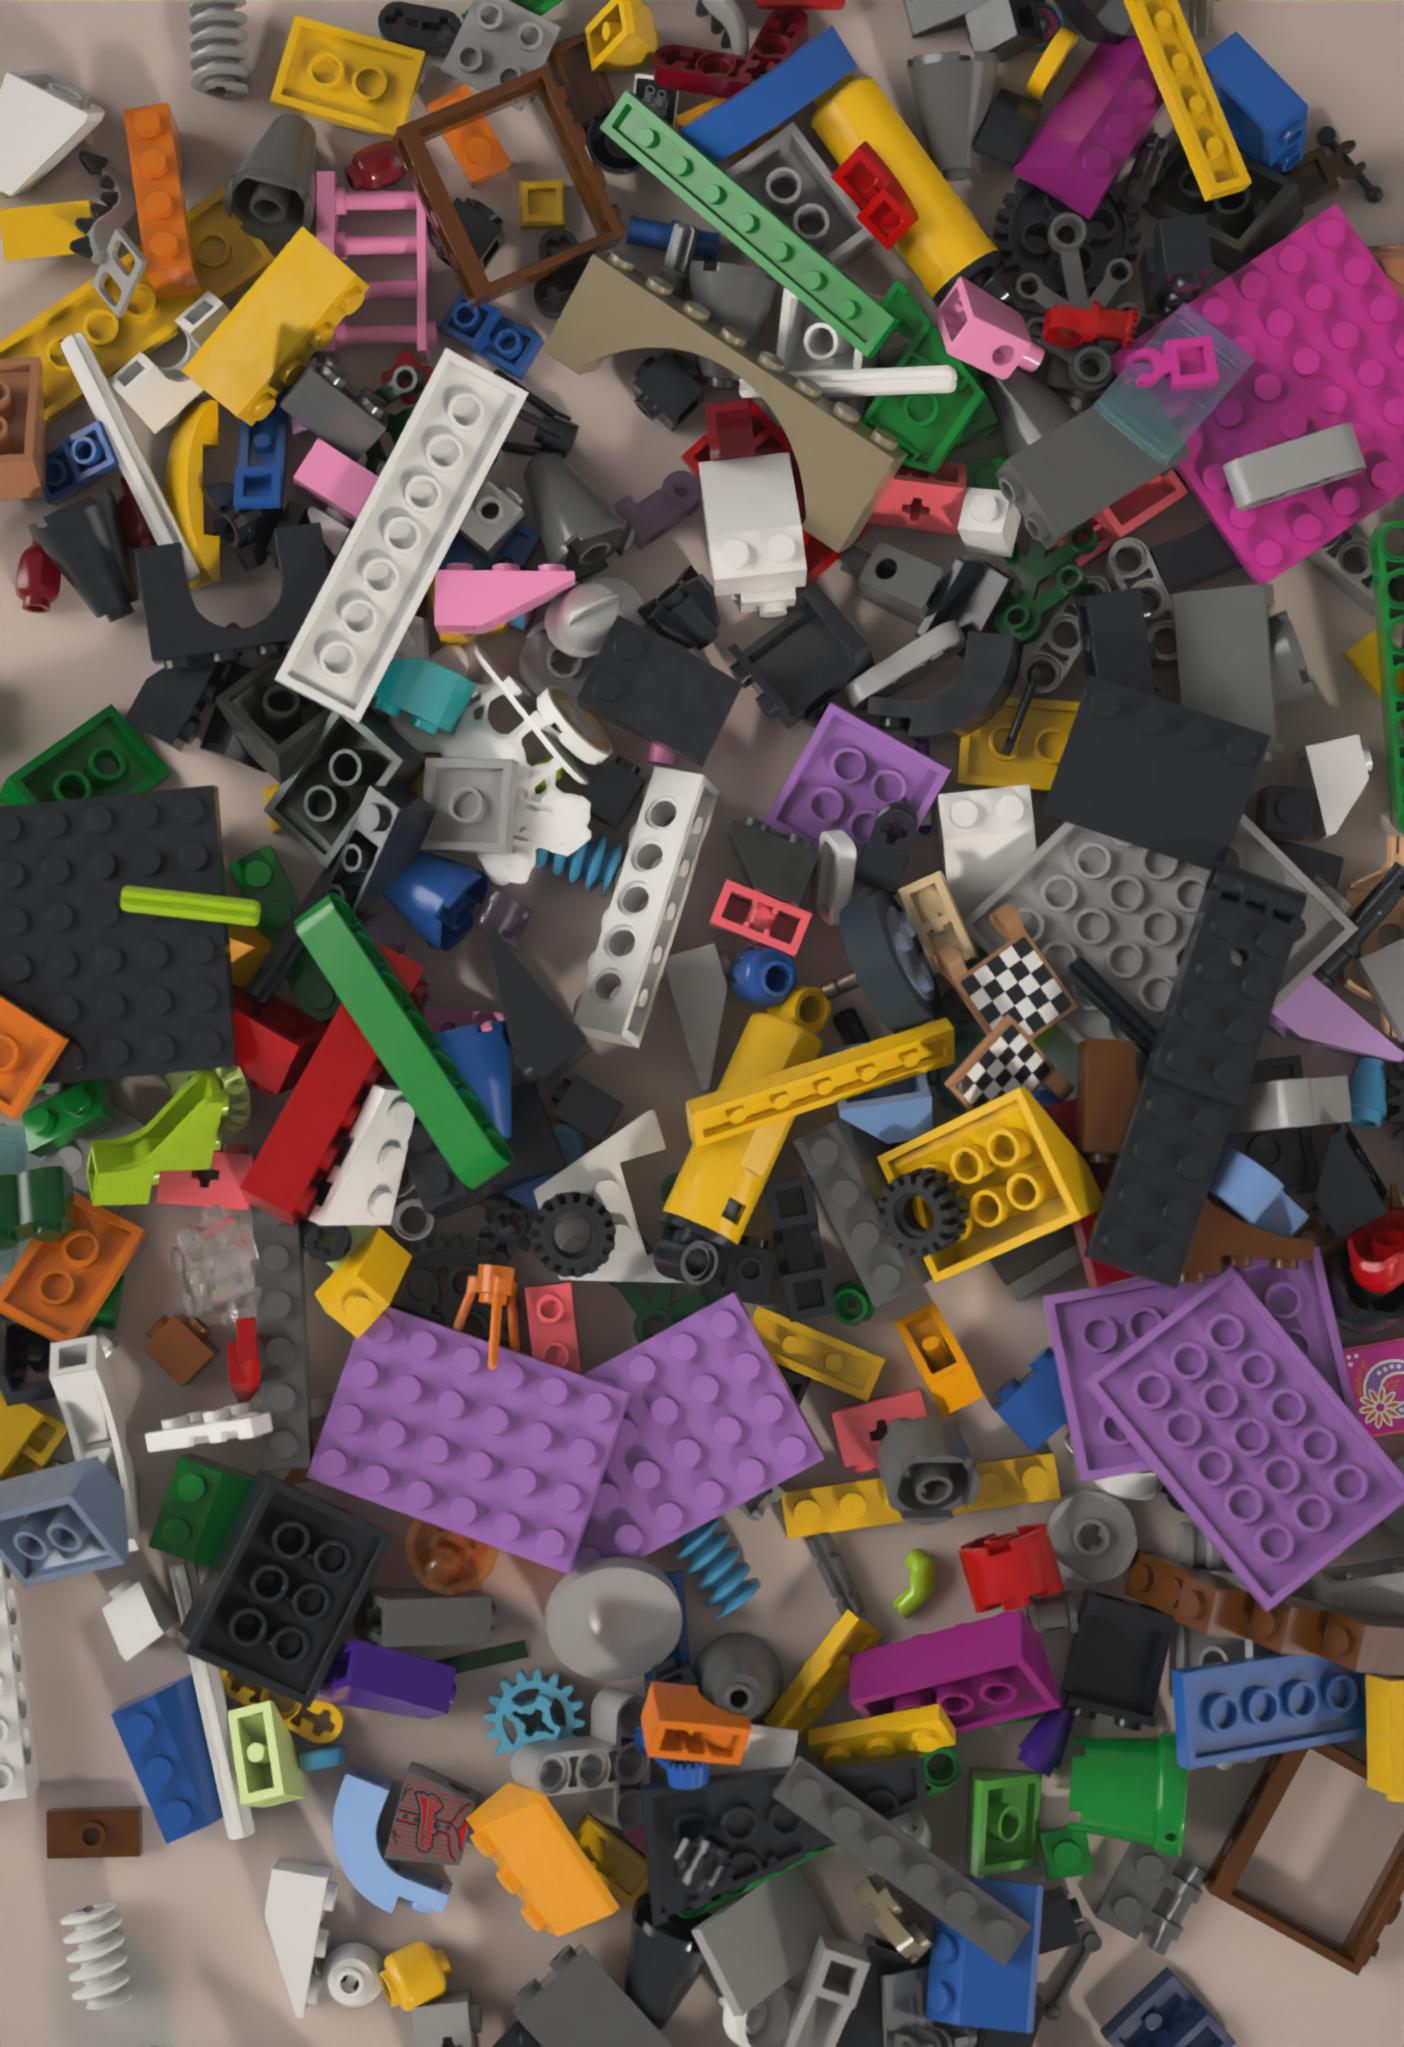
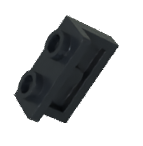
M0 1313V1390L7 1406L57 1397L49 1379L50 1343L54 1342L19 1323H15L14 1320Z

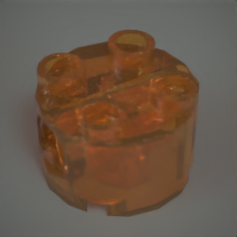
M417 1518L409 1527L404 1544L407 1562L415 1579L430 1591L444 1595L460 1594L481 1585L494 1569L500 1549Z

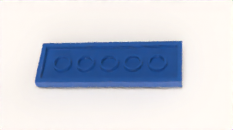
M1272 1653L1172 1670L1177 1763L1179 1767L1189 1770L1367 1737L1365 1673L1354 1672L1322 1657Z

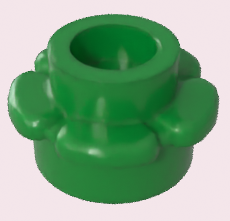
M846 1281L836 1287V1294L833 1297L836 1308L834 1316L837 1320L849 1326L859 1325L860 1321H868L872 1317L875 1308H873L861 1283L856 1285L852 1281ZM850 1299H854L857 1302L856 1307L850 1306Z

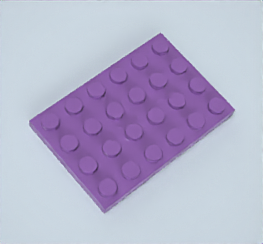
M1314 1247V1260L1299 1261L1298 1270L1271 1269L1270 1260L1252 1259V1267H1233L1358 1419L1319 1247ZM1220 1264V1274L1205 1275V1283L1179 1282L1178 1287L1174 1289L1142 1278L1091 1289L1087 1288L1043 1296L1042 1301L1080 1483L1152 1470L1083 1383L1231 1266Z
M1232 1266L1083 1383L1265 1612L1270 1611L1404 1503V1475Z
M737 1291L583 1374L584 1376L632 1392L570 1572L587 1562L601 1558L628 1557L640 1559L827 1457Z
M388 1306L358 1339L354 1338L306 1478L563 1573H570L632 1392L500 1345L497 1368L490 1370L488 1368L489 1341Z

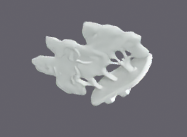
M447 644L439 651L429 655V661L467 678L469 662L466 652L459 645ZM476 645L474 648L475 656L492 678V682L488 685L475 683L477 686L471 697L475 698L477 695H480V700L466 707L454 735L438 728L435 736L411 725L410 722L413 716L401 710L396 718L390 716L387 723L421 754L426 752L440 753L443 758L513 759L519 763L512 854H478L477 858L482 863L490 880L496 885H507L509 882L522 884L528 881L529 874L535 865L536 849L542 848L568 857L591 839V831L587 827L591 818V802L581 795L563 793L555 786L556 771L563 767L578 783L588 784L589 781L582 769L560 742L561 739L558 735L561 732L556 724L553 723L549 726L543 721L540 713L537 711L536 697L528 688L508 676L483 648ZM501 695H505L524 719L509 734L496 732L488 721L489 703ZM482 706L483 714L480 719L475 720L474 710ZM531 730H533L553 756L550 762L532 767L526 762L522 738ZM544 779L547 785L545 791L542 794H536L535 787Z

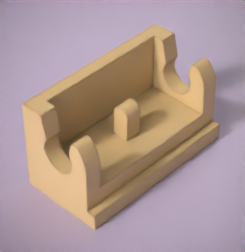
M937 871L898 889L934 975L941 973L934 966L931 957L934 953L948 945L956 947L964 963L980 958L947 886L946 878L941 871Z

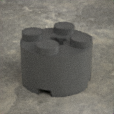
M933 1416L915 1419L902 1417L889 1424L888 1434L878 1446L876 1462L889 1505L892 1509L900 1512L902 1519L921 1525L941 1523L953 1518L951 1511L963 1503L967 1509L975 1501L980 1490V1476L966 1435L957 1419Z

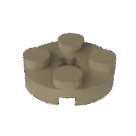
M874 1873L871 1877L867 1876L853 1888L864 1908L870 1903L874 1907L872 1910L875 1916L874 1922L906 1959L910 1958L911 1962L915 1963L928 1952V1948L933 1945V1942L923 1930L925 1927L923 1922L908 1904L904 1907L901 1906L894 1896L895 1890L886 1879Z

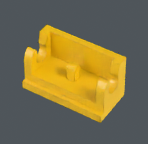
M90 200L0 209V227L5 261L12 262L77 254L70 250V242L85 235L75 226V221L80 217L95 219L91 211L94 203Z

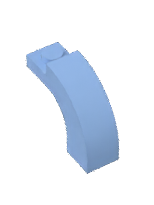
M350 1765L335 1802L332 1825L336 1854L346 1876L361 1895L380 1909L391 1914L398 1897L407 1899V1906L418 1912L432 1914L433 1910L442 1913L452 1884L409 1868L398 1860L384 1858L387 1847L381 1833V1816L394 1781Z

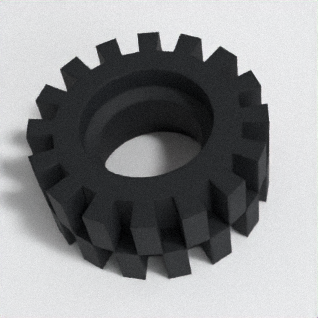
M928 1167L923 1170L919 1168L891 1180V1184L886 1185L882 1190V1193L886 1196L878 1199L877 1207L884 1208L885 1211L877 1214L878 1222L886 1221L888 1228L881 1231L885 1238L890 1235L895 1237L890 1244L895 1249L905 1246L903 1250L904 1255L910 1257L916 1254L917 1258L933 1255L955 1244L960 1239L958 1235L965 1233L967 1225L961 1223V1221L969 1218V1210H961L960 1205L967 1202L966 1196L964 1194L957 1197L955 1191L960 1188V1185L956 1180L947 1184L946 1181L949 1174L944 1171L936 1174V1168ZM915 1196L924 1198L932 1209L934 1222L931 1229H926L920 1225L914 1216L912 1202Z
M570 1191V1193H559L541 1204V1208L538 1212L536 1211L533 1217L530 1236L533 1251L547 1269L563 1277L573 1276L578 1278L583 1277L585 1274L596 1272L598 1267L609 1260L610 1252L614 1250L616 1243L614 1241L616 1228L611 1214L602 1203L590 1195ZM569 1216L583 1218L591 1229V1238L588 1245L583 1250L575 1253L560 1249L554 1235L558 1223Z

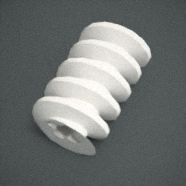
M102 1902L84 1906L60 1919L61 1925L75 1926L76 1931L63 1938L65 1944L78 1945L77 1951L66 1956V1962L81 1963V1969L70 1974L69 1980L84 1982V1987L74 1992L72 1999L86 2001L87 2006L85 2008L88 2010H99L117 2006L133 1997L132 1989L123 1986L129 1981L130 1972L128 1969L120 1967L126 1963L128 1959L127 1953L124 1950L117 1949L125 1940L124 1934L114 1930L121 1924L122 1918L119 1913L111 1911L117 1907L119 1902Z

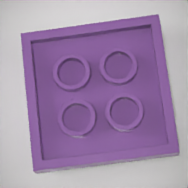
M831 701L764 823L785 835L791 833L813 843L811 849L815 852H818L819 839L822 832L841 829L855 844L856 869L865 842L869 841L881 809L891 802H905L912 806L917 813L919 828L952 768ZM894 818L890 824L889 832L898 835L899 831L903 829V820Z

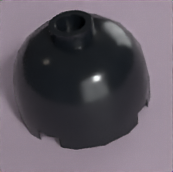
M1348 1243L1330 1257L1324 1267L1337 1324L1357 1334H1373L1386 1331L1404 1318V1281L1388 1292H1372L1360 1286L1351 1273Z

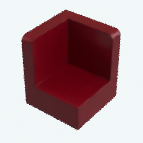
M751 400L705 404V425L710 461L756 456L751 418Z

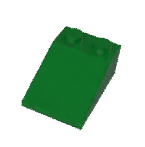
M110 704L10 775L0 792V802L4 806L150 792L170 776L171 771L131 725L124 720V717L117 709Z
M192 1453L179 1457L148 1546L185 1560L211 1567L256 1476Z

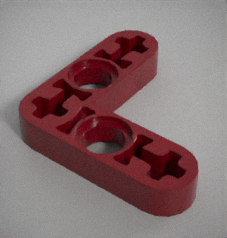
M803 10L772 11L747 56L676 44L662 46L652 56L653 78L659 86L729 99L760 78L761 75H764L794 54L793 51L808 42V16ZM769 54H781L779 56H766ZM711 73H724V74H722V75H717V76H716V75H708V74H711Z

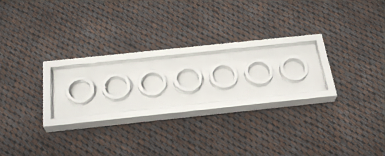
M445 348L275 677L276 682L359 724L529 392Z

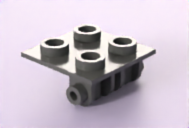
M929 1966L881 1975L884 2047H973L977 2043V2034L972 2027L925 2019Z

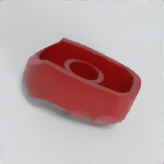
M1390 1207L1388 1213L1353 1231L1348 1238L1351 1273L1356 1282L1369 1291L1385 1293L1393 1290L1404 1281V1207Z

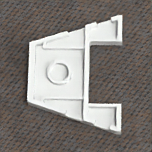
M655 1109L646 1110L592 1150L533 1189L538 1210L547 1199L550 1200L559 1193H570L572 1191L590 1195L602 1203L609 1211L616 1228L614 1250H611L610 1258L605 1264L603 1263L592 1274L588 1273L578 1278L558 1275L559 1280L684 1283L662 1276L654 1265V1252L646 1254L620 1166L621 1162L666 1149ZM566 1217L556 1226L555 1241L559 1248L566 1252H579L590 1241V1226L581 1217Z
M331 1394L311 1397V1418L328 1414L332 1403ZM252 1401L228 1405L223 1409L213 1411L211 1409H203L185 1413L183 1416L161 1420L162 1429L146 1433L145 1438L149 1453L190 1447L204 1442H210V1444L224 1442L227 1439L238 1437L239 1439L252 1438L272 1432L273 1428L270 1412L261 1414V1407L253 1408Z

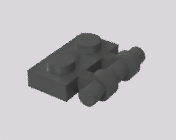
M1131 1842L1093 1914L1097 1919L1137 1940L1145 1924L1151 1926L1156 1931L1148 1946L1157 1953L1165 1955L1172 1940L1178 1941L1184 1929L1181 1923L1191 1904H1197L1203 1894V1890L1200 1887L1208 1872L1192 1863L1183 1878L1173 1872L1180 1857L1175 1858L1157 1854L1152 1846ZM1164 1887H1167L1176 1894L1163 1915L1153 1908Z

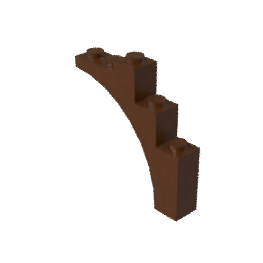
M1087 1038L1079 1042L1074 1147L1080 1155H1088V1164L1114 1165L1139 1089L1135 1041ZM1206 1198L1179 1282L1205 1283V1275L1220 1274L1221 1257H1224L1223 1266L1252 1267V1259L1270 1260L1271 1269L1298 1270L1299 1261L1314 1260V1241L1280 1236L1249 1225L1219 1208Z
M1136 1550L1131 1562L1124 1594L1174 1616V1621L1206 1636L1248 1639L1280 1654L1322 1657L1354 1672L1404 1676V1617L1347 1609L1289 1595L1270 1611L1265 1612L1243 1583L1204 1572L1150 1551Z

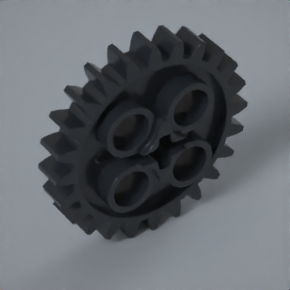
M1019 178L1014 186L1016 194L1009 192L1005 194L1002 203L1006 208L999 209L995 219L1002 225L995 228L993 238L1004 241L997 248L1003 257L1009 258L1004 263L1001 271L1003 274L1016 271L1017 276L1012 285L1013 288L1022 274L1035 273L1042 279L1043 285L1062 298L1067 297L1060 256L1052 268L1045 266V262L1054 251L1049 245L1047 235L1055 217L1062 213L1076 214V211L1071 208L1065 212L1055 210L1049 203V200L1054 197L1032 183L1029 184ZM1121 182L1113 184L1090 220L1084 216L1082 217L1087 233L1082 246L1079 248L1081 262L1086 269L1083 272L1088 300L1089 294H1093L1104 279V272L1110 261L1115 258H1124L1129 262L1136 261L1140 250L1132 245L1139 243L1142 232L1130 229L1137 225L1140 214L1126 213L1130 208V204L1123 203L1122 199H1119L1117 196L1122 186ZM1092 221L1103 223L1108 229V234L1097 235L1093 233L1088 223ZM1066 231L1059 232L1058 238L1060 239V236L1063 235ZM1037 235L1045 240L1047 247L1043 249L1032 248L1027 243L1026 237ZM1073 236L1069 238L1067 243H1071L1073 241ZM1111 269V275L1114 279L1120 280L1118 276L1126 278V273L1123 269ZM1025 282L1030 286L1027 295L1035 294L1037 292L1035 285Z
M438 1233L434 1247H431L425 1238L418 1240L419 1252L417 1253L407 1245L403 1246L412 1255V1258L389 1306L445 1326L444 1314L435 1311V1305L442 1302L443 1299L439 1277L440 1267L444 1266L448 1270V1299L451 1303L458 1304L459 1311L464 1294L460 1293L456 1288L455 1279L457 1274L464 1269L478 1274L479 1264L493 1265L491 1262L496 1254V1251L491 1255L486 1253L482 1256L479 1254V1239H475L469 1248L463 1247V1236L459 1233L455 1236L452 1245H447L444 1234ZM504 1263V1264H501V1265H500V1266L509 1267L508 1263ZM416 1274H425L433 1282V1293L428 1299H418L410 1291V1281ZM476 1294L468 1316H475L480 1319L484 1327L481 1339L489 1341L492 1305L479 1303V1294ZM517 1298L518 1305L521 1303V1298ZM506 1303V1306H502L500 1339L509 1341V1331L505 1329L508 1324ZM458 1311L453 1312L450 1316L451 1328H453Z

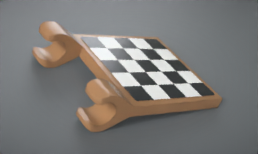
M1005 904L989 915V921L992 926L1008 941L969 970H967L961 954L953 945L940 949L931 958L934 966L952 984L986 1035L1008 1014L1015 1019L1033 1040L1078 1006L1026 932L1016 909L1011 904Z
M1008 1014L1004 1016L944 1083L969 1112L1022 1086H1025L1033 1095L1042 1085L1047 1091L1053 1092L1062 1101L1075 1089L1074 1085L1055 1068L1015 1019Z

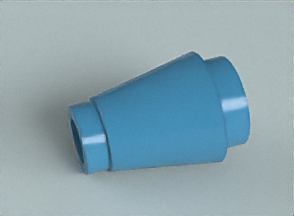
M1370 1057L1358 1059V1065L1355 1068L1349 1085L1353 1121L1347 1123L1368 1128L1381 1126L1382 1118L1387 1116L1385 1061Z

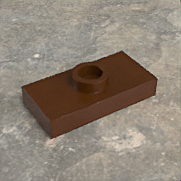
M142 1806L50 1808L46 1812L47 1859L140 1857L143 1853Z

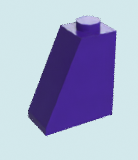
M354 1640L340 1645L314 1700L430 1719L448 1714L449 1708L456 1697L457 1688L454 1683L456 1667L361 1640Z

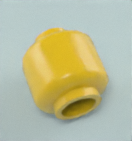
M422 1940L386 1956L384 1970L378 1973L382 1989L392 2007L399 2005L406 2012H412L411 2009L431 2003L443 1997L446 1993L445 1977L452 1974L450 1964L443 1950L439 1948L434 1951L427 1942Z

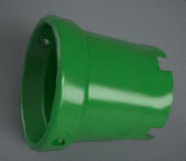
M1163 1731L1159 1737H1086L1074 1735L1073 1746L1085 1747V1756L1072 1755L1069 1811L1081 1812L1080 1823L1068 1821L1067 1831L1088 1833L1149 1845L1153 1847L1154 1852L1157 1854L1179 1858L1182 1854L1184 1842L1188 1769L1179 1767L1177 1763L1176 1731Z

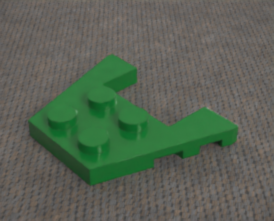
M896 279L881 302L884 307L901 320L894 330L911 340L910 346L896 367L950 365L956 369L957 386L952 393L877 395L860 422L872 430L875 428L883 429L897 438L899 441L897 447L908 453L902 465L935 474L987 397V394L964 363L947 354L940 331L908 288Z

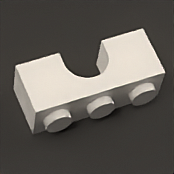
M210 291L204 293L174 320L185 333L188 343L186 354L178 364L168 368L157 367L140 351L108 380L109 385L154 434L160 429L167 428L175 423L180 417L181 411L195 398H200L207 394L204 389L183 373L182 369L231 312Z

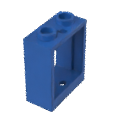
M1235 32L1201 59L1238 149L1246 158L1276 173L1281 171L1288 172L1301 161L1304 155L1308 105Z

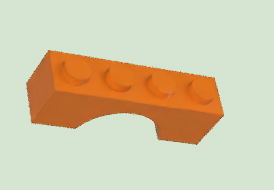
M169 103L125 109L123 113L143 256L148 261L145 267L146 275L157 299L202 292L197 253L190 230L182 186V171H185L180 134Z

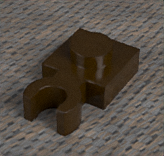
M1355 140L1341 143L1336 148L1334 155L1328 158L1322 146L1305 153L1301 161L1290 171L1279 172L1280 175L1297 182L1302 208L1337 193L1340 189L1337 178L1351 180L1363 173L1366 167L1364 161L1350 166L1343 160L1345 154L1354 151L1356 147Z

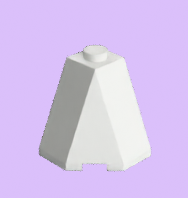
M43 69L6 72L0 89L1 198L9 199L12 195L24 194L32 190L102 121L105 111L99 105L91 103L89 108L86 105L89 96L82 89Z

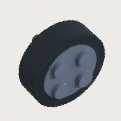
M880 890L842 908L839 915L840 930L853 970L839 975L837 979L833 978L821 984L826 999H834L842 995V992L847 993L861 987L877 1016L895 1034L921 1026L940 1017L942 1007L939 987L935 977L937 975H934L907 910H903L898 902L884 890Z

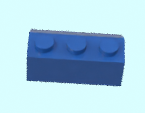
M192 1673L125 1702L111 1713L166 1844L223 1818Z
M962 1874L1027 1921L1031 1928L1006 1965L1003 1966L933 1914L931 1938L933 1945L930 1951L925 2019L958 2026L1033 2033L1044 1885Z

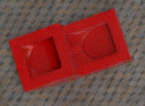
M866 141L831 176L843 191L862 209L856 218L887 250L919 219L911 200L897 178Z
M255 1317L236 1319L237 1342L227 1343L229 1384L238 1403L249 1402L255 1395L260 1383L259 1341Z

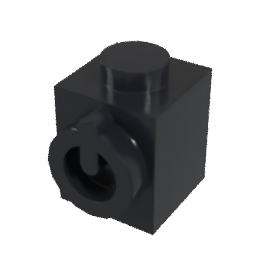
M456 198L453 206L485 272L505 243L501 227L503 221L492 209L478 200L467 198L463 202ZM431 225V230L433 231L431 234L435 249L438 250L436 255L441 261L451 267Z
M665 351L658 359L651 356L634 373L636 380L633 382L634 395L637 397L634 400L635 405L651 421L657 417L671 432L704 401V388L702 387L706 383L704 377L687 358L677 352L670 356Z

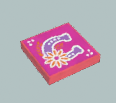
M1404 1336L1342 1347L1359 1422L1372 1438L1404 1432Z

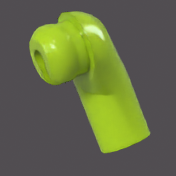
M920 1548L910 1551L905 1557L904 1564L910 1570V1586L891 1602L907 1620L934 1595L937 1587V1563L933 1556H927V1553Z

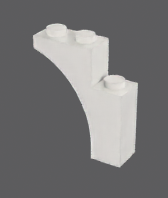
M97 1335L50 1343L49 1379L64 1416L75 1461L98 1456L123 1488L129 1552L138 1551L140 1479L125 1444L126 1408Z

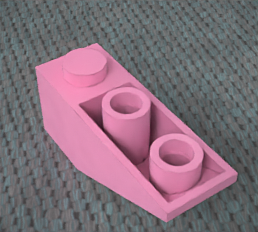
M468 563L446 564V570H437L435 574L434 626L437 634H485L573 589L576 586L575 571H566V566L561 564H542L538 566V571H520L519 565L511 563L492 565V570H474V565Z

